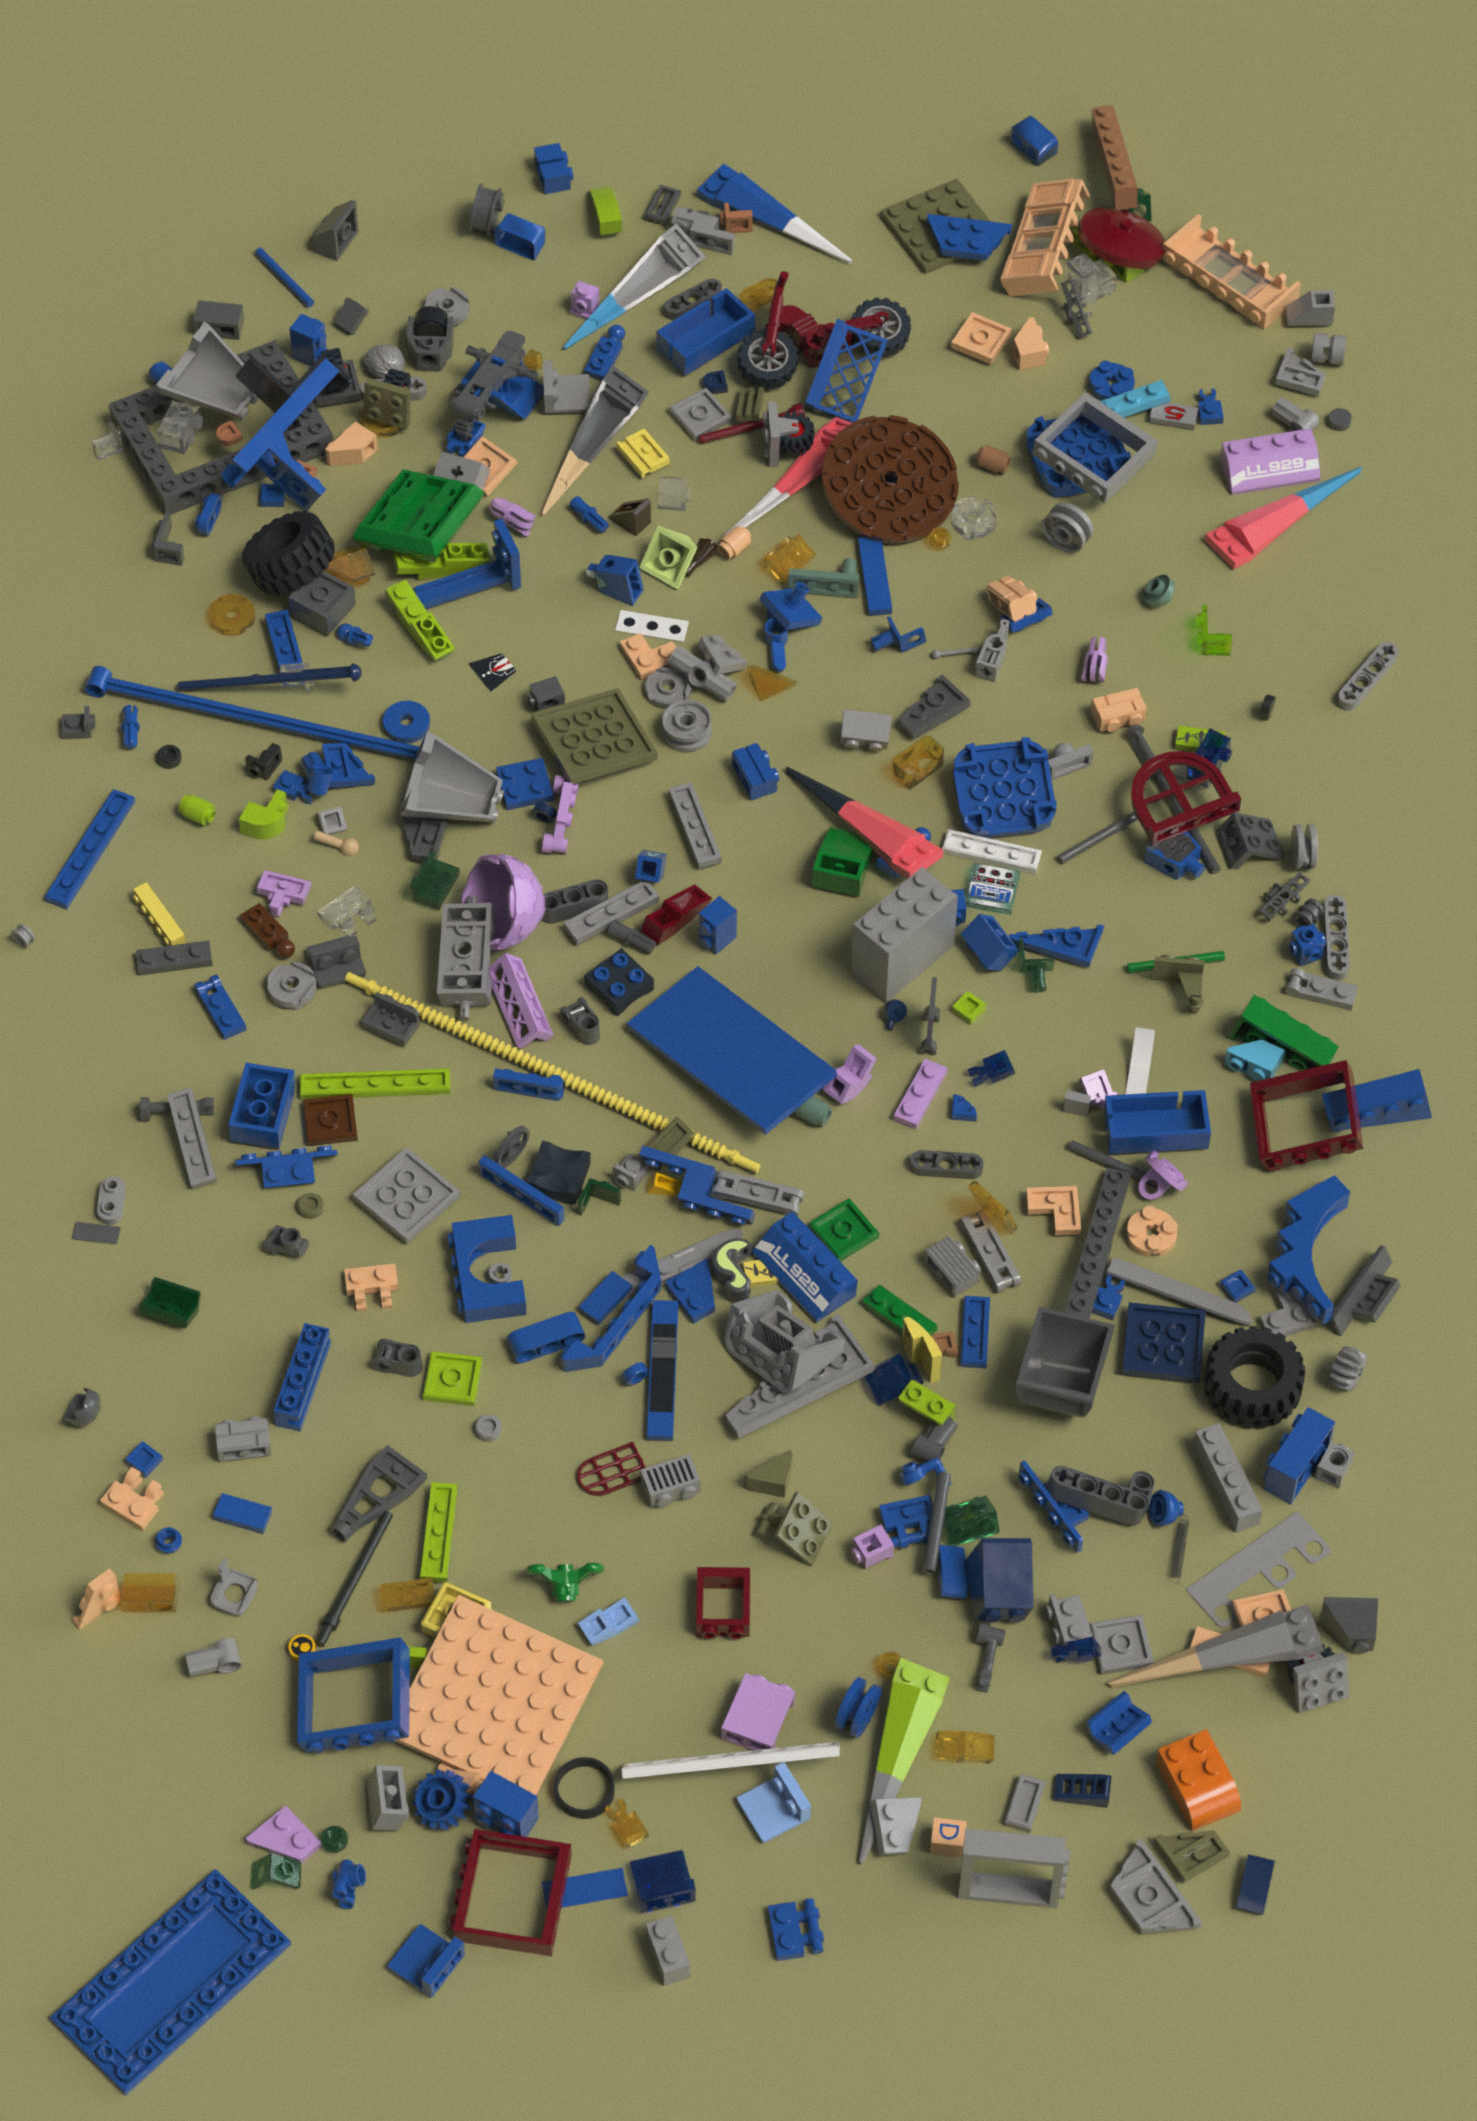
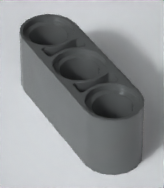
M595 879L543 894L545 896V913L542 920L549 924L562 922L608 899V885L603 880Z

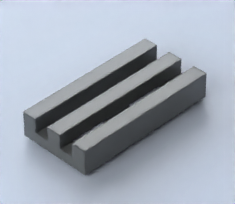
M660 185L644 215V221L649 222L651 219L654 224L661 222V226H666L681 197V190ZM664 192H667L666 195H665V197H664V199L662 200V202H661V204H660V207H659L657 213H656V214H653V212H654L656 206L658 205V203H659V201H660V199H661L663 193H664ZM672 194H674L673 197H672V199H671V201H670V203H669V205L667 206V208H666V210H665L663 216H661L662 213H663V211H664V209H665V207H666V205H667V203L669 202V200H670Z

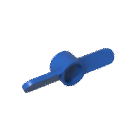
M767 609L768 621L765 623L764 640L770 646L773 669L777 672H782L786 668L784 645L788 641V630ZM779 631L781 634H772L771 632Z

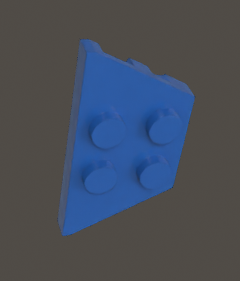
M927 214V224L930 225L933 231V238L938 243V249L943 256L986 261L992 254V251L1000 246L1006 234L1010 235L1012 232V224Z

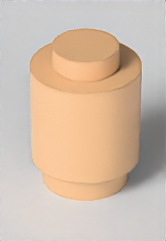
M735 526L719 540L717 550L725 559L735 558L751 544L750 532L744 527Z

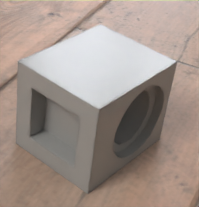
M1330 1442L1318 1465L1315 1479L1340 1489L1352 1465L1355 1452L1345 1445ZM1336 1461L1341 1465H1334L1331 1462Z

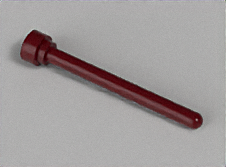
M801 403L791 405V408H788L786 412L778 414V417L781 415L785 417V413L788 412L790 416H792V412H796V416L802 413L805 419ZM760 418V421H749L702 434L698 437V441L703 444L759 429L766 425H763V418Z

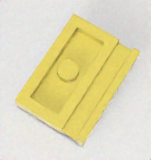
M645 429L628 436L623 442H617L618 451L641 478L645 477V474L648 472L651 474L670 464L668 455Z

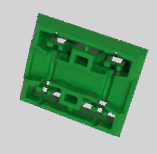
M402 469L360 523L352 537L353 541L364 548L384 551L385 549L411 554L415 559L435 563L476 509L484 495V491L475 484Z

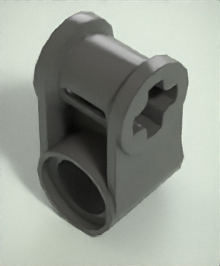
M583 997L578 998L576 1003L559 1009L563 1021L571 1028L581 1043L593 1045L599 1041V1019Z
M390 1339L378 1340V1351L376 1357L371 1361V1366L375 1370L407 1377H415L421 1373L423 1362L421 1352L417 1346L395 1342ZM409 1359H414L412 1362H406Z

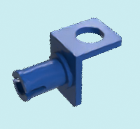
M890 616L887 617L889 630L870 638L875 651L895 643L898 644L902 653L926 642L925 632L922 627L901 636ZM913 636H919L916 641L908 642Z

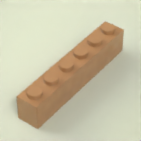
M1114 106L1092 108V131L1115 210L1137 208V184Z

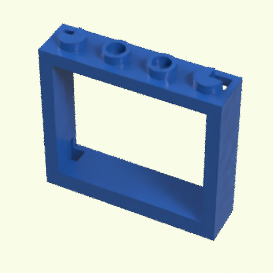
M401 1637L299 1654L297 1743L306 1753L316 1752L320 1754L324 1750L331 1749L346 1750L350 1746H371L375 1742H395V1739L409 1737L410 1648ZM393 1661L392 1720L312 1733L314 1673Z

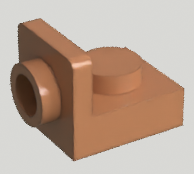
M724 203V211H720V223L725 225V230L730 233L752 232V210L729 211V203Z

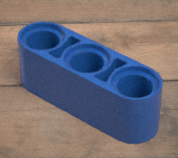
M567 1312L517 1329L507 1336V1341L516 1361L524 1363L563 1350L567 1345L571 1346L576 1339L582 1342L586 1335L576 1313Z

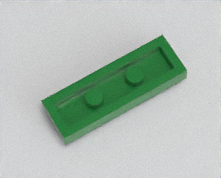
M880 1284L862 1300L863 1307L900 1333H903V1319L905 1317H910L920 1324L930 1336L937 1331L936 1323Z

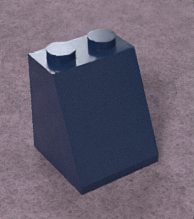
M981 1538L963 1563L975 1620H985L990 1623L998 1620H1010L1014 1623L1025 1620L1034 1608L1031 1538Z

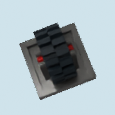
M340 348L321 351V356L323 355L336 368L338 366L353 381L344 391H341L331 381L315 398L317 407L361 400V390L353 359L343 361Z

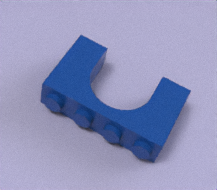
M512 1215L452 1223V1233H448L449 1248L455 1249V1254L451 1255L452 1269L458 1270V1276L454 1277L456 1292L461 1291L462 1298L457 1299L459 1314H464L465 1323L527 1315L523 1280L489 1284L478 1280L470 1272L471 1265L480 1256L487 1253L516 1249V1236Z

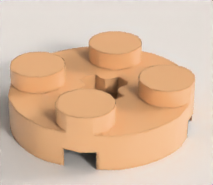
M1146 1206L1143 1210L1136 1212L1128 1221V1243L1135 1252L1143 1256L1151 1257V1254L1165 1255L1176 1243L1178 1225L1168 1213L1153 1206ZM1147 1229H1155L1158 1235L1152 1234L1148 1236Z

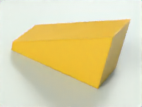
M656 1172L648 1179L646 1193L678 1197L683 1182Z

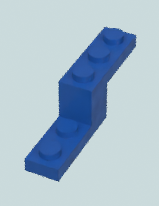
M642 1145L639 1155L645 1161V1165L653 1168H659V1165L667 1167L669 1172L681 1176L683 1172L686 1173L678 1195L680 1203H683L682 1207L692 1211H697V1208L706 1210L707 1215L715 1218H721V1215L730 1217L731 1222L742 1226L745 1223L753 1224L755 1213L752 1209L709 1197L717 1173L713 1166Z

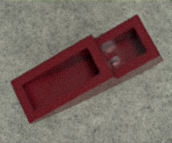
M694 884L664 900L660 909L647 915L641 932L659 945L675 935L711 902L712 897Z

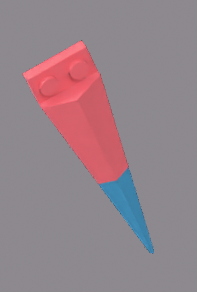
M1362 467L1225 521L1223 526L1207 533L1205 541L1233 569H1236L1252 561L1307 512L1359 475Z

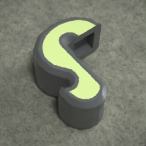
M735 1238L722 1243L714 1251L712 1257L714 1278L719 1283L725 1285V1296L732 1302L746 1300L751 1293L749 1288L751 1280L738 1265V1263L752 1254V1243L746 1239Z

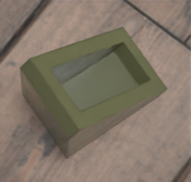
M788 1450L747 1473L746 1488L748 1491L785 1498L793 1465L792 1451Z

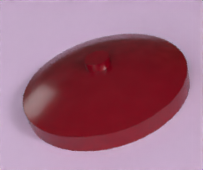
M1113 207L1094 208L1083 215L1079 224V236L1085 246L1098 257L1110 263L1127 268H1148L1160 262L1164 254L1163 244L1165 239L1161 232L1151 222L1130 211L1123 209L1115 210Z

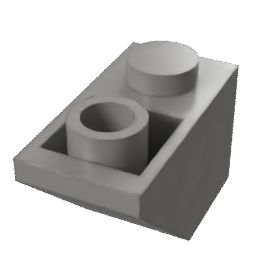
M1311 290L1286 306L1287 326L1332 325L1335 311L1333 290Z

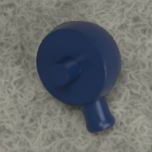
M893 999L885 1004L883 1012L888 1020L885 1028L893 1030L894 1024L905 1018L907 1008L902 1001Z

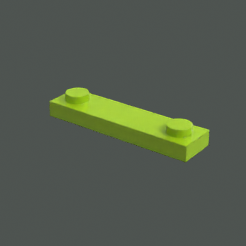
M431 1482L420 1574L421 1581L444 1583L448 1580L458 1484Z

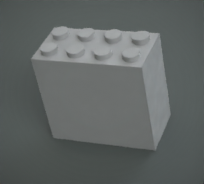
M921 867L853 924L851 975L887 1003L954 946L958 895Z

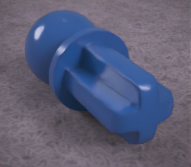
M344 623L337 629V637L343 642H349L351 645L361 644L367 647L372 645L373 636L362 632L360 627H353L348 623Z

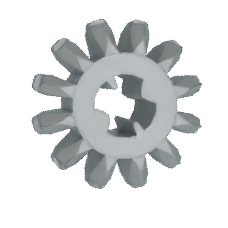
M1344 1346L1339 1351L1332 1365L1329 1378L1330 1383L1343 1390L1352 1391L1355 1389L1364 1372L1367 1355L1354 1347Z

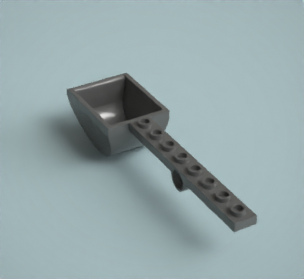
M1108 1167L1106 1169L1065 1312L1043 1307L1038 1308L1015 1387L1017 1397L1022 1404L1080 1418L1086 1417L1093 1406L1115 1325L1090 1318L1105 1266H1107L1113 1238L1132 1173Z

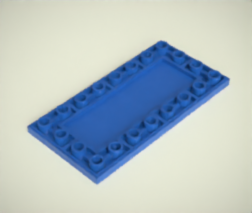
M699 966L627 1023V1028L765 1135L837 1076V1070Z
M215 1869L56 2011L50 2019L98 2069L127 2095L291 1946V1941Z

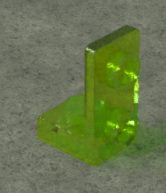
M1202 605L1201 613L1196 615V627L1201 628V632L1197 633V646H1201L1202 656H1230L1232 634H1208L1207 605Z

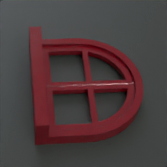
M1185 751L1166 752L1148 760L1136 773L1131 788L1133 810L1152 845L1240 811L1241 806L1239 793L1237 791L1232 792L1221 771L1211 761L1195 753ZM1169 766H1189L1199 770L1205 776L1179 785ZM1160 770L1170 789L1144 799L1143 791L1146 782L1155 772ZM1210 780L1220 798L1192 809L1183 791ZM1174 795L1183 813L1155 823L1146 805Z

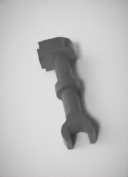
M140 1097L141 1121H149L151 1119V1112H171L169 1102H151L149 1097ZM206 1097L196 1101L200 1114L206 1116L214 1115V1098Z

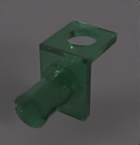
M1019 938L1017 948L1020 950L1018 952L1020 973L1030 972L1032 992L1037 993L1038 983L1039 993L1047 990L1044 971H1053L1054 958L1025 959L1023 938Z

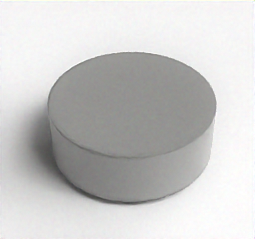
M494 1415L480 1417L475 1425L477 1437L485 1442L497 1440L502 1432L501 1422Z

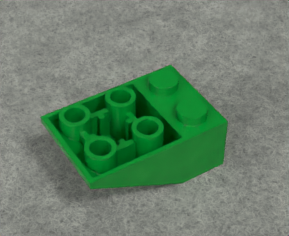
M830 827L818 851L813 867L812 887L859 897L873 849L857 833Z

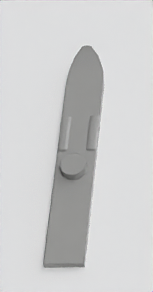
M732 1229L718 1233L657 1260L661 1283L706 1258L712 1261L714 1251L722 1243L730 1239H742V1230ZM636 1270L622 1276L623 1279L632 1284L633 1288L623 1300L636 1295L637 1288L643 1281V1279L636 1275Z
M1114 1257L1106 1274L1160 1293L1167 1298L1176 1299L1229 1320L1246 1325H1251L1252 1323L1250 1313L1243 1306L1231 1300Z

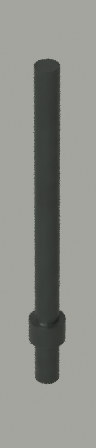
M385 1511L382 1514L331 1612L327 1613L321 1623L323 1627L315 1640L316 1645L324 1647L332 1631H336L341 1621L340 1616L393 1517L390 1512Z

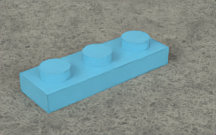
M1159 380L1100 402L1124 418L1170 402L1171 400L1164 382Z

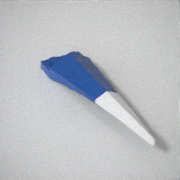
M726 164L719 167L697 189L696 195L714 207L724 210V203H729V211L752 210L754 221L781 231L848 265H852V260L745 174L736 172Z

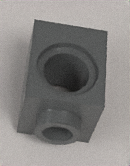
M556 676L529 684L530 694L527 695V700L531 709L535 708L536 711H540L565 703V693Z

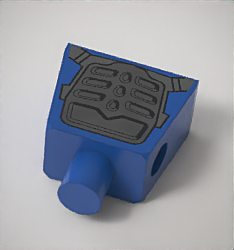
M1188 832L1155 845L1150 844L1146 848L1144 863L1175 880L1180 879L1187 871L1198 878L1205 870V866L1199 862L1201 846Z

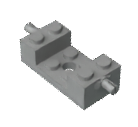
M468 896L467 903L443 904L437 995L442 1006L460 1007L459 1019L464 1021V1018L466 1021L470 1019V1007L475 1005H491L492 981L489 976L491 938H495L496 913L492 903H477L478 897L472 896V898ZM470 946L471 951L468 954H459L461 947Z

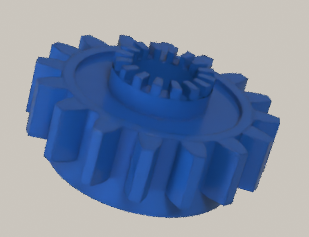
M437 1769L435 1775L427 1773V1778L424 1781L419 1780V1787L413 1792L416 1795L415 1801L412 1802V1805L417 1807L415 1815L423 1817L421 1823L427 1826L430 1825V1828L438 1830L440 1827V1829L447 1831L449 1824L457 1827L458 1818L464 1820L467 1818L463 1813L464 1810H471V1806L466 1804V1802L473 1797L465 1792L470 1788L469 1784L463 1782L464 1777L458 1774L455 1775V1772L450 1770L444 1772ZM441 1796H444V1801L442 1804H440V1798H442Z

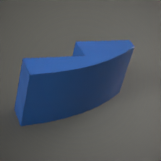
M940 1545L938 1554L940 1571L937 1581L941 1596L967 1598L968 1583L963 1564L966 1561L964 1547Z

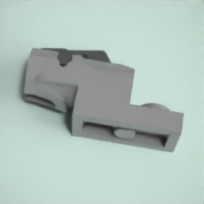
M678 206L675 208L671 224L675 225L677 223L685 234L690 235V239L697 247L729 255L733 254L735 250V234L719 230L718 217L710 216L707 211L692 210Z

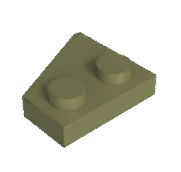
M1215 1830L1201 1831L1198 1834L1191 1832L1180 1833L1179 1836L1173 1837L1157 1835L1154 1839L1155 1844L1183 1883L1230 1855V1851Z

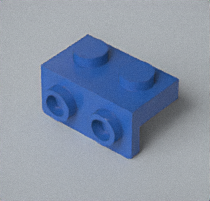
M1123 1691L1088 1720L1086 1725L1092 1741L1114 1755L1149 1726L1152 1720L1148 1713L1132 1704L1129 1694Z

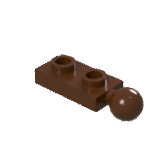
M260 903L240 915L241 922L268 950L276 946L277 955L284 959L290 958L294 954L295 945L291 940H288V932Z

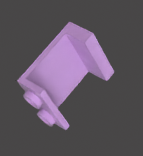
M745 1673L721 1728V1740L749 1750L776 1748V1738L790 1706L794 1707L796 1691L785 1684L777 1685L769 1682L760 1675Z

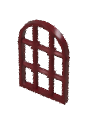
M634 1442L593 1456L583 1462L578 1469L577 1479L579 1486L584 1492L593 1496H603L640 1482V1477L629 1480L627 1474L646 1467ZM631 1447L633 1448L634 1454L618 1458L616 1453ZM610 1455H613L615 1461L603 1466H598L596 1462ZM637 1457L640 1465L624 1470L621 1463ZM590 1463L593 1464L595 1469L581 1474L585 1466ZM614 1465L618 1466L621 1471L608 1478L603 1477L601 1470ZM594 1473L598 1474L600 1481L584 1486L581 1482L583 1477ZM624 1477L625 1483L609 1489L606 1482ZM599 1485H603L605 1488L604 1491L599 1492L590 1490Z

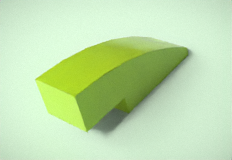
M611 187L589 189L600 235L622 232V218L613 189Z

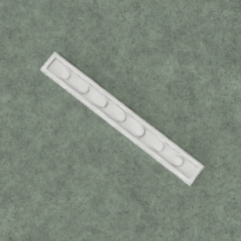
M837 1741L627 1763L622 1767V1778L840 1756V1744Z

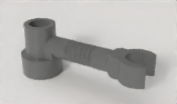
M979 1622L975 1640L976 1643L986 1645L977 1690L988 1692L997 1645H1003L1006 1630L990 1627V1624L985 1622Z

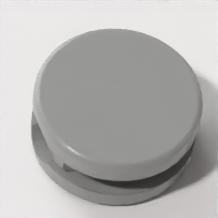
M1295 824L1292 827L1291 859L1295 869H1301V867L1314 869L1317 865L1318 836L1314 824L1306 825L1305 834L1301 824Z

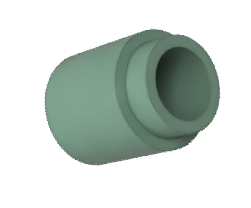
M812 1096L796 1109L795 1115L816 1126H825L831 1117L833 1109L828 1107V1103Z

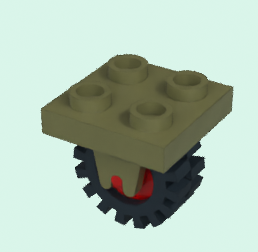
M391 368L386 373L383 381L367 378L364 383V418L407 430L410 425V374Z

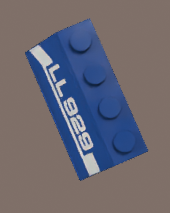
M793 1211L774 1223L752 1250V1255L769 1269L778 1279V1283L816 1323L856 1297L858 1280Z

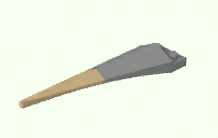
M1305 1605L1284 1613L1282 1610L1114 1679L1108 1683L1109 1688H1116L1177 1674L1228 1666L1300 1660L1325 1650L1309 1605Z

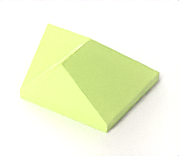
M657 526L639 568L668 585L679 589L697 546L689 536Z

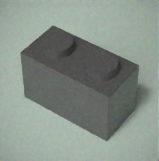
M198 300L193 320L195 333L205 321L221 338L240 340L244 323L243 305Z

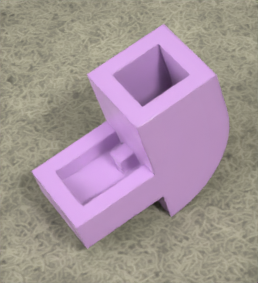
M861 1045L853 1046L844 1065L835 1069L837 1070V1076L824 1086L823 1091L840 1104L854 1099L871 1080L872 1075L870 1072L877 1058Z

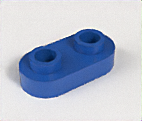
M211 493L209 497H205L203 511L197 515L195 527L198 528L199 533L210 535L221 511L222 495Z

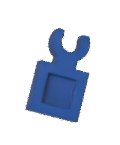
M1214 388L1211 389L1210 396L1204 395L1203 389L1199 390L1197 408L1200 425L1223 424L1224 416L1221 400L1215 401L1216 390Z
M284 770L273 785V793L278 789L286 792V798L295 801L298 796L301 797L304 803L312 804V797L307 795L311 792L307 790L305 778Z
M1108 1275L1105 1288L1099 1287L1092 1313L1113 1321L1122 1302L1123 1295L1120 1293L1124 1290L1125 1280L1121 1279L1120 1284L1113 1285L1111 1283L1112 1276Z

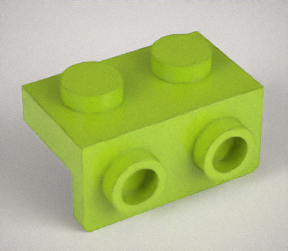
M914 1380L909 1382L899 1396V1402L940 1426L945 1423L949 1416L953 1421L955 1420L956 1405Z

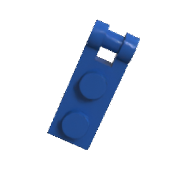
M217 974L209 977L210 980L204 983L200 981L194 984L198 997L224 1040L247 1030L245 1022L222 986ZM215 990V993L208 995L207 991Z
M495 1068L493 1075L494 1090L559 1101L564 1096L563 1079L559 1075L547 1078L534 1073L524 1074L514 1072L511 1069L502 1070Z

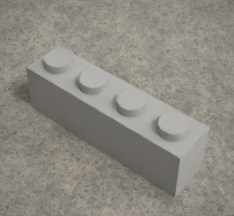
M1218 1423L1197 1430L1193 1447L1235 1533L1260 1525L1263 1510L1221 1424Z

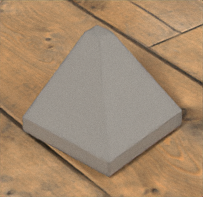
M341 806L317 813L323 833L333 834L347 830Z

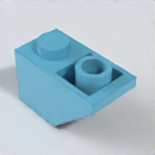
M1265 1040L1236 1045L1228 1048L1225 1065L1234 1071H1240L1251 1076L1255 1081L1273 1078L1282 1064L1285 1050Z

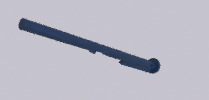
M351 664V666L306 669L295 673L253 674L243 677L179 681L178 688L179 691L340 678H351L353 682H356L361 678L362 670L357 664Z

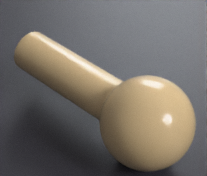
M316 831L314 840L339 848L342 854L346 856H353L359 851V843L354 838L348 837L343 840Z

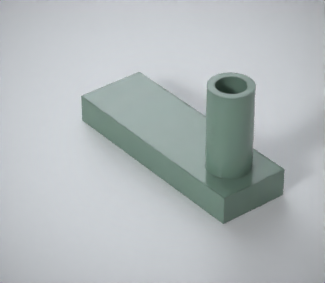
M852 558L844 559L841 573L789 568L788 589L794 588L797 582L806 584V587H809L807 594L858 598L859 574H855L857 563Z

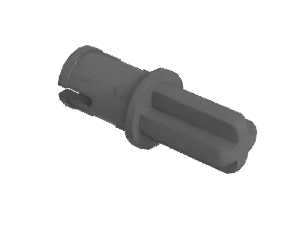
M614 920L608 929V934L626 942L627 946L633 945L648 954H651L656 946L654 940L639 933L638 929L627 927L617 920Z

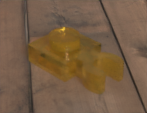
M620 1798L618 1799V1805L621 1809L613 1811L607 1805L606 1815L609 1819L615 1821L611 1823V1829L626 1850L648 1838L649 1832L635 1811L630 1814L626 1813V1803Z

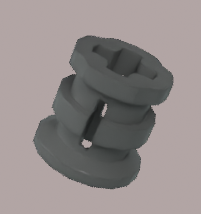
M1309 898L1298 911L1293 913L1292 920L1297 927L1315 924L1319 917L1323 915L1324 908L1317 900Z

